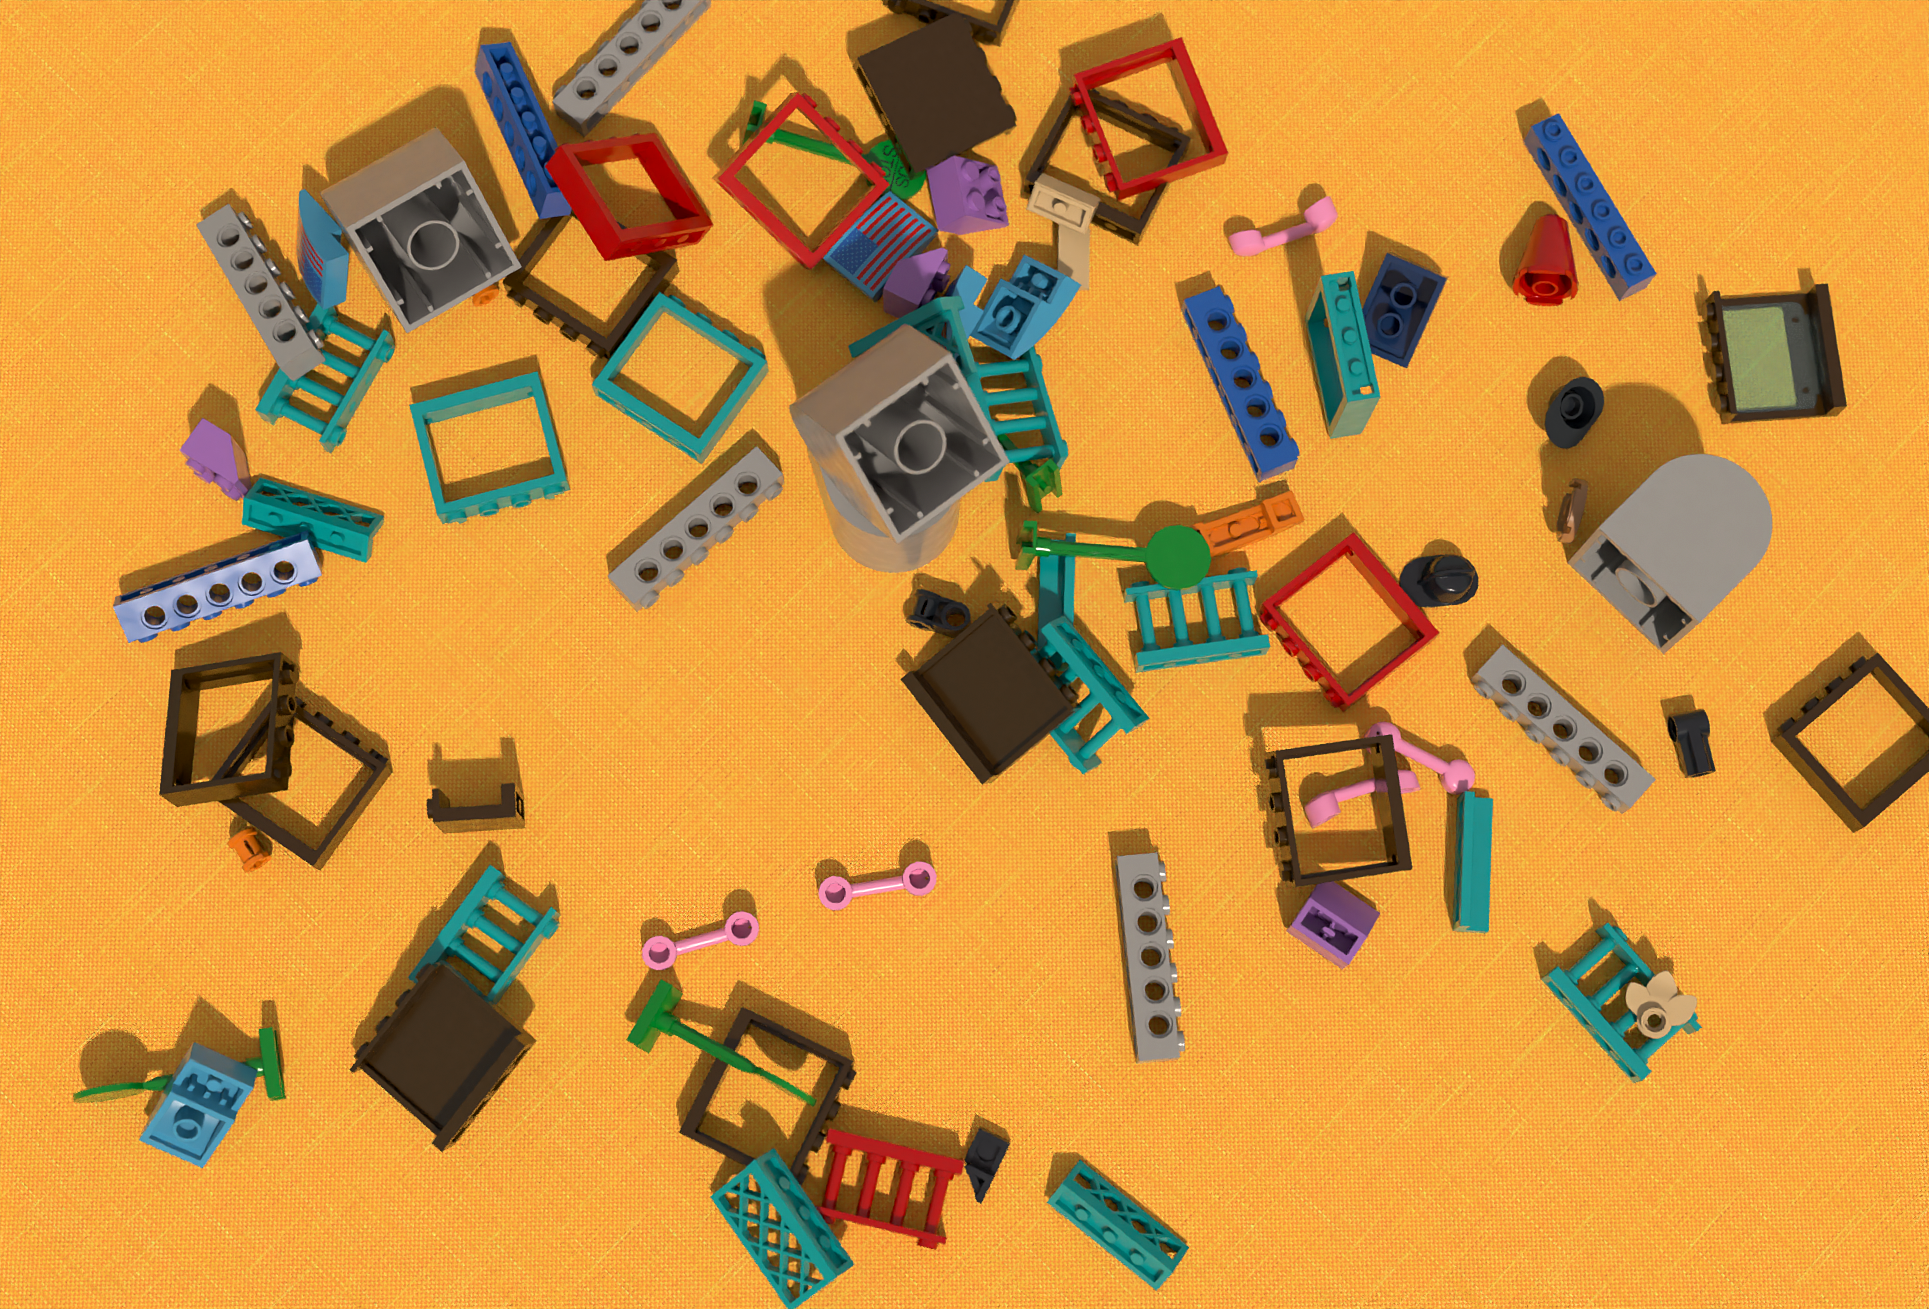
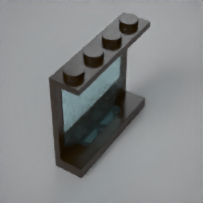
M1828 283L1815 284L1808 293L1728 299H1721L1719 290L1713 291L1702 304V318L1704 322H1707L1709 332L1706 336V347L1708 352H1712L1713 359L1710 375L1712 382L1716 383L1717 387L1715 409L1717 414L1721 415L1722 424L1834 417L1847 407Z

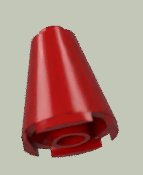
M1546 214L1536 220L1513 278L1512 287L1516 296H1519V293L1526 297V302L1529 304L1543 307L1558 306L1563 304V299L1570 296L1571 300L1575 298L1578 292L1579 282L1568 223L1557 214Z

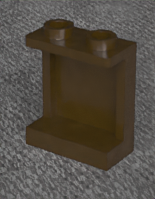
M515 783L501 784L502 804L450 807L449 798L439 788L432 789V798H427L428 819H433L434 825L444 834L524 829V794Z

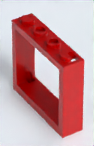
M1182 37L1074 74L1072 87L1069 88L1071 100L1075 106L1079 105L1083 114L1080 117L1082 128L1086 135L1091 134L1095 144L1092 145L1094 158L1098 164H1103L1106 172L1103 175L1106 188L1109 193L1114 192L1117 201L1157 188L1165 182L1171 183L1225 164L1228 150ZM1170 62L1207 154L1124 183L1087 90Z
M793 92L787 96L712 179L803 268L812 270L890 184L884 179L886 173L873 161L869 164L861 156L863 150L852 139L846 141L838 133L841 128L829 116L823 118L815 110L818 105L810 96L804 92L801 95L798 92ZM796 108L873 184L812 251L734 177Z
M635 133L631 136L619 138L613 136L605 140H587L576 144L564 143L555 149V154L545 165L604 261L697 245L714 225L655 133L641 135ZM638 158L677 220L621 229L582 166Z
M1354 532L1262 603L1258 611L1261 614L1260 620L1270 632L1275 631L1282 639L1281 645L1287 654L1291 657L1296 656L1304 665L1302 670L1308 679L1313 683L1317 681L1325 690L1324 697L1328 703L1334 708L1339 707L1343 713L1432 643L1439 635V631ZM1344 556L1416 639L1414 643L1348 695L1277 611L1279 607Z

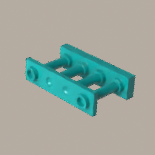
M317 303L309 317L310 322L305 324L308 330L314 329L322 342L327 334L331 335L332 333L370 351L367 359L360 368L323 350L321 347L320 350L326 358V361L322 364L354 379L345 396L307 378L306 374L292 381L279 368L255 410L262 420L272 425H275L278 418L284 416L321 434L320 444L325 451L332 453L335 446H340L347 434L346 427L383 363L389 362L395 351V342L390 332L384 329L378 340H375L338 322V314L333 306L323 310ZM302 389L337 406L338 409L329 424L289 405V399L294 390Z
M1034 346L1022 354L1019 360L979 364L976 361L975 365L978 372L964 379L995 436L1040 429L1044 445L1005 450L1004 452L1010 461L1009 463L1051 458L1060 471L1063 463L1068 458V445L1061 438L1042 375V359L1039 354H1036ZM958 355L955 362L958 368L962 370L964 365L961 356ZM1023 372L1027 388L987 393L986 390L982 389L980 379L981 377ZM1031 401L1036 415L1035 417L996 422L995 419H991L989 406ZM1004 467L987 478L985 482L997 481Z
M1247 568L1231 569L1226 575L1204 577L1199 584L1187 590L1175 591L1164 588L1160 584L1150 585L1148 581L1135 582L1130 585V588H1126L1123 595L1124 603L1136 601L1143 648L1140 649L1141 652H1137L1134 658L1135 672L1139 673L1266 655L1270 649L1268 634L1259 635L1254 630L1247 586L1255 584L1258 577L1257 570L1247 571ZM1234 588L1242 633L1237 639L1226 640V637L1222 636L1214 590ZM1201 592L1209 638L1206 639V643L1193 645V641L1189 640L1182 595ZM1169 597L1176 643L1173 644V648L1161 649L1159 645H1156L1149 599Z
M1062 616L1048 622L1040 630L1047 638V642L1038 652L1043 658L1045 656L1050 658L1056 651L1059 652L1068 663V668L1059 676L1062 683L1065 684L1067 682L1071 684L1079 677L1089 689L1090 694L1079 703L1082 708L1050 734L1066 753L1072 766L1079 769L1084 775L1102 763L1095 753L1120 729H1123L1128 734L1141 727L1150 718L1068 619ZM1101 703L1111 715V720L1088 742H1085L1073 727L1094 707Z
M489 865L408 978L417 983L418 980L415 977L424 965L429 962L433 964L446 960L448 956H457L495 983L487 997L497 1005L543 939L547 938L549 940L557 931L560 922L557 920L561 915L552 907L545 916L506 890L504 888L505 884L502 883L506 877ZM497 899L536 927L525 944L484 916L485 912L482 910L489 900L494 901ZM469 927L471 929L476 927L516 955L504 972L464 945V940L461 938Z
M1607 922L1595 930L1602 940L1569 970H1561L1559 967H1556L1543 976L1541 980L1633 1083L1644 1080L1652 1072L1647 1067V1059L1679 1030L1683 1029L1688 1035L1697 1032L1701 1025L1696 1021L1698 1016L1694 1012L1685 1024L1672 1026L1665 1036L1649 1038L1638 1049H1631L1623 1040L1625 1037L1624 1032L1637 1022V1015L1629 1009L1617 1021H1610L1608 1023L1599 1012L1601 1011V1006L1634 976L1646 987L1655 974L1626 943L1628 939L1623 931L1615 925L1611 926ZM1612 950L1626 966L1592 996L1587 995L1585 997L1576 987L1578 985L1577 980Z

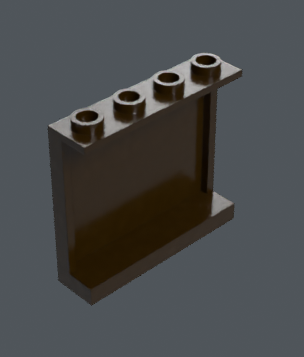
M959 11L858 57L853 65V69L910 181L922 176L926 170L952 156H958L1004 133L1009 135L1017 126L1015 123L1017 118L1010 104L1006 105L1001 95L1002 87L995 75L991 76L986 66L988 64L987 57L981 47L977 48L972 38V27L966 18L962 19Z
M989 603L987 605L989 609L918 670L910 671L901 678V681L982 785L992 783L1082 708L1077 702L1079 695L1075 689L1067 682L1065 684L1062 683L1056 675L1058 672L1056 665L1047 656L1043 658L1035 648L1038 644L1034 637L1027 630L1022 632L1014 622L1017 620V617L1012 609L1006 604L1001 605L1000 603Z
M446 960L433 964L429 962L420 969L415 977L418 982L412 990L407 989L399 996L395 1002L398 1008L391 1017L387 1015L378 1023L374 1029L377 1035L371 1042H365L354 1055V1058L357 1060L349 1069L352 1073L363 1070L433 1132L436 1137L432 1144L441 1152L457 1143L537 1041Z

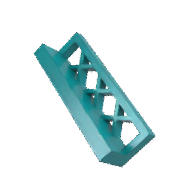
M260 477L244 496L242 524L284 538L308 530L314 547L367 563L372 555L373 537L384 524V516ZM262 491H266L272 494H276V496L268 497L262 495L261 493ZM301 502L307 505L297 506L292 503ZM325 512H333V513H337V514H339V515L329 516V515H326V514H323V513H325ZM362 521L365 523H369L370 526L365 527L355 524L354 522Z
M1066 533L1064 540L1054 541L1076 542V533ZM1058 555L1040 557L1037 651L1047 642V638L1040 630L1048 622L1065 616L1072 625L1074 624L1075 557ZM1056 651L1049 658L1056 665L1058 671L1064 672L1068 668V663L1059 652Z
M1464 791L1457 798L1452 931L1486 934L1489 932L1493 798L1475 797V792Z
M1081 1160L1077 1162L1047 1201L1050 1206L1156 1291L1174 1272L1190 1248ZM1077 1174L1089 1182L1091 1189L1083 1188L1074 1180ZM1104 1199L1113 1201L1117 1205L1118 1211H1112L1108 1208ZM1132 1221H1137L1144 1226L1146 1233H1139L1134 1229ZM1159 1243H1165L1176 1252L1173 1259L1161 1250Z

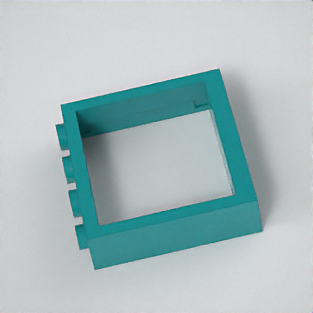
M1354 271L1323 275L1319 279L1304 318L1329 438L1333 439L1362 434L1381 396ZM1324 319L1328 321L1329 327L1327 328L1324 326ZM1370 386L1372 393L1363 395L1360 388Z
M659 292L594 380L592 387L596 396L703 464L769 372L768 363L765 360L766 356L754 347L746 348L738 343L739 339L730 331L724 329L721 332L713 327L712 321L702 313L697 312L693 314L685 308L686 305L673 295L667 297ZM663 312L751 367L699 439L612 383Z
M538 371L409 405L435 509L442 524H450L457 521L461 524L467 521V517L479 514L483 517L497 514L501 508L509 506L513 508L525 507L532 503L531 500L542 497L545 499H555V495L570 490ZM534 397L554 474L446 503L426 425Z

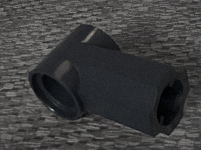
M1697 709L1668 715L1667 727L1672 742L1677 744L1685 778H1695L1714 773L1716 770L1708 741L1710 724L1705 710Z

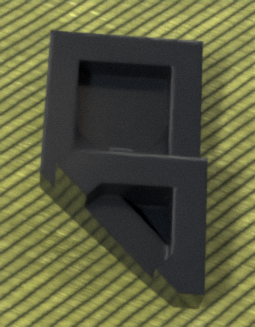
M981 1126L964 1159L966 1163L965 1169L975 1193L974 1196L980 1204L1011 1141Z

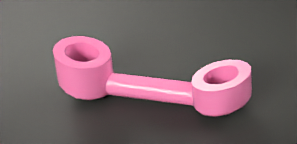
M1331 196L1314 203L1303 213L1306 223L1262 237L1260 231L1246 230L1232 234L1228 239L1233 252L1238 256H1253L1272 247L1325 231L1338 218V213Z
M1378 722L1372 725L1364 734V738L1392 734L1395 751L1440 773L1441 784L1450 794L1461 795L1474 784L1475 772L1467 761L1456 759L1448 763L1401 739L1400 731L1392 723ZM1365 748L1371 754L1370 748Z
M1398 770L1401 794L1421 790L1416 774L1413 771ZM1375 778L1332 791H1325L1313 797L1305 806L1311 829L1341 813L1338 802L1376 791Z
M914 862L905 869L902 876L849 884L842 877L832 876L821 883L819 898L826 908L839 911L848 906L854 897L906 889L914 896H924L933 890L937 875L930 864Z
M744 911L736 912L728 918L724 928L672 942L669 938L654 936L644 944L642 958L650 968L665 970L674 964L677 955L730 940L735 945L747 946L758 937L759 924L750 913Z

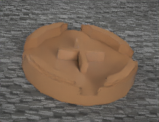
M1574 478L1569 482L1568 485L1573 490L1571 494L1566 493V496L1563 497L1557 520V531H1561V533H1557L1556 538L1559 542L1571 544L1577 534L1587 498L1588 482L1578 478Z

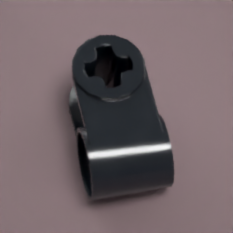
M924 589L916 590L915 597L917 599L912 613L907 615L905 620L906 623L915 628L936 632L951 638L957 637L971 625L970 611L965 604L941 597L934 592ZM954 614H960L965 618L964 623L960 626H951L947 620Z

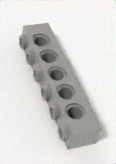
M645 0L640 7V11L632 19L629 18L622 23L618 34L611 41H605L598 49L597 55L589 63L586 62L580 66L575 78L568 85H563L557 90L552 101L556 114L585 137L712 6L711 0ZM670 4L680 5L674 10L666 8ZM649 26L659 27L657 30L653 32H648L645 30ZM633 47L637 49L632 54L624 53L627 48ZM612 69L616 71L611 76L602 75L606 70ZM585 92L595 93L592 97L587 99L581 97V95Z
M227 204L196 224L280 369L292 381H295L326 361L325 356L320 350L324 346L322 340L314 329L308 330L305 324L310 322L309 318L299 305L295 307L291 300L296 298L285 281L280 283L277 277L281 275V272L271 258L266 259L263 253L268 250L257 234L252 236L249 230L253 228V225L243 211L237 213L230 204Z
M756 446L607 575L611 585L636 612L643 607L648 609L659 599V593L665 587H673L682 580L685 575L684 571L692 564L696 566L703 562L710 552L708 550L717 542L722 544L727 541L734 533L733 528L742 520L744 522L751 520L759 511V505L766 499L769 501L775 499L782 492V485L785 484L783 473ZM746 483H753L757 486L755 492L751 494L742 493L740 488ZM722 504H728L733 508L725 516L716 514L715 510ZM699 525L705 526L708 529L707 533L702 537H694L690 534L691 530ZM672 547H679L683 550L682 555L677 559L667 558L666 552ZM646 569L658 571L657 577L651 581L641 579V574Z
M1503 644L1471 678V681L1475 684L1474 689L1485 699L1491 698L1497 703L1503 716L1512 722L1516 720L1525 728L1524 732L1529 739L1537 744L1542 743L1549 749L1552 759L1561 766L1565 767L1567 765L1575 772L1577 781L1587 789L1593 788L1601 795V801L1614 812L1618 810L1623 814L1634 805L1656 780ZM1503 680H1509L1515 684V694H1510L1503 689ZM1529 702H1534L1540 706L1541 716H1534L1529 712L1527 706ZM1553 725L1563 726L1567 732V738L1561 739L1557 737L1553 732ZM1579 747H1585L1591 751L1592 761H1585L1580 757ZM1605 769L1616 773L1618 777L1617 784L1609 783L1604 776Z
M1158 852L1117 856L1115 859V870L1136 1064L1178 1060L1180 1052L1185 1051V1040L1183 1031H1177L1176 1017H1181V1004L1179 996L1173 997L1172 983H1177V968L1175 962L1170 963L1168 949L1174 948L1172 929H1166L1165 915H1170L1168 895H1162L1161 882L1166 881L1164 861H1158ZM1139 882L1147 883L1152 889V895L1148 898L1138 897L1134 892V885ZM1141 916L1153 918L1156 924L1155 930L1152 932L1142 931L1138 926V918ZM1151 949L1156 951L1159 955V964L1156 966L1146 965L1141 958V953L1144 950ZM1147 984H1158L1163 990V997L1156 1001L1149 999L1145 994ZM1160 1017L1166 1022L1167 1030L1164 1034L1156 1035L1149 1029V1020L1151 1018Z

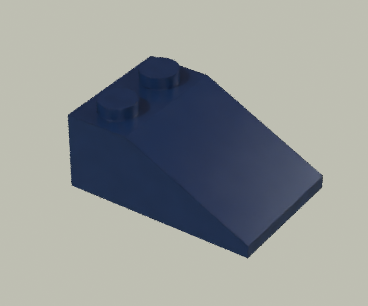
M1388 252L1362 308L1371 353L1407 369L1449 277L1397 254Z

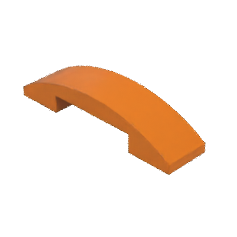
M1289 491L1263 500L1260 505L1206 524L1200 522L1188 527L1193 528L1203 536L1210 548L1212 558L1274 536L1304 522L1305 519L1293 491Z

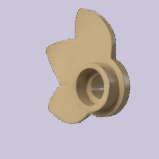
M1667 970L1653 976L1646 987L1630 982L1626 991L1627 1006L1637 1015L1639 1030L1649 1038H1661L1670 1031L1672 1026L1685 1024L1692 1017L1697 1006L1696 996L1677 995L1676 983ZM1656 1014L1660 1016L1661 1023L1658 1027L1648 1025V1017L1650 1015Z

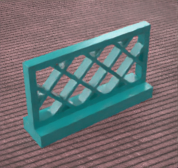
M961 296L939 297L848 345L852 358H856L900 326L907 324L930 337L935 343L946 346L947 351L951 353L953 358L955 352L958 353L964 365V369L960 370L964 378L978 372L959 316V311L965 309ZM947 321L950 322L952 328L950 341L941 336L944 324Z
M774 1148L752 1161L743 1171L710 1196L787 1309H796L855 1265ZM750 1174H752L761 1187V1193L749 1189ZM730 1192L740 1195L739 1209L732 1208L724 1196L726 1193ZM748 1198L761 1201L760 1215L748 1212ZM769 1204L775 1207L781 1216V1221L769 1218ZM748 1221L760 1224L759 1238L753 1237L748 1231ZM768 1227L781 1230L780 1244L768 1241ZM789 1233L793 1234L802 1246L801 1251L789 1247ZM768 1250L780 1253L779 1267L773 1266L768 1260ZM788 1256L801 1260V1273L788 1270ZM810 1263L815 1265L824 1279L820 1280L809 1276ZM788 1279L800 1283V1297L795 1299L787 1287Z

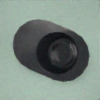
M1578 377L1572 379L1566 385L1560 386L1551 395L1545 416V429L1548 438L1557 447L1568 449L1576 446L1602 413L1604 395L1596 381L1592 378Z
M1443 554L1417 558L1407 564L1400 575V587L1419 607L1432 608L1466 603L1475 595L1478 589L1479 577L1475 567L1469 560L1460 555Z

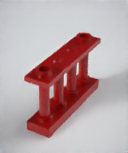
M829 1128L826 1144L833 1145L831 1152H834V1157L822 1206H815L825 1222L835 1225L836 1219L918 1238L917 1246L937 1250L938 1244L945 1245L947 1237L937 1235L947 1188L949 1180L953 1181L954 1175H962L965 1161ZM853 1150L866 1153L865 1160L868 1161L855 1215L835 1210L847 1158L852 1156ZM886 1159L899 1161V1168L902 1169L889 1223L869 1219L881 1165H885ZM920 1167L934 1170L933 1176L936 1177L923 1231L903 1227L915 1172L919 1173Z

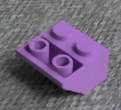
M952 156L927 170L938 230L963 235L1005 228L1009 225L998 166Z
M939 248L899 260L883 288L884 312L899 319L933 301L937 292L943 293L950 279L948 271L951 264L948 263V250Z
M202 418L179 450L187 459L185 465L194 471L193 474L210 485L213 481L231 499L238 501L240 497L244 499V496L252 488L246 454L230 434Z
M1335 882L1320 883L1315 886L1286 932L1343 970L1350 964L1366 940L1380 913Z

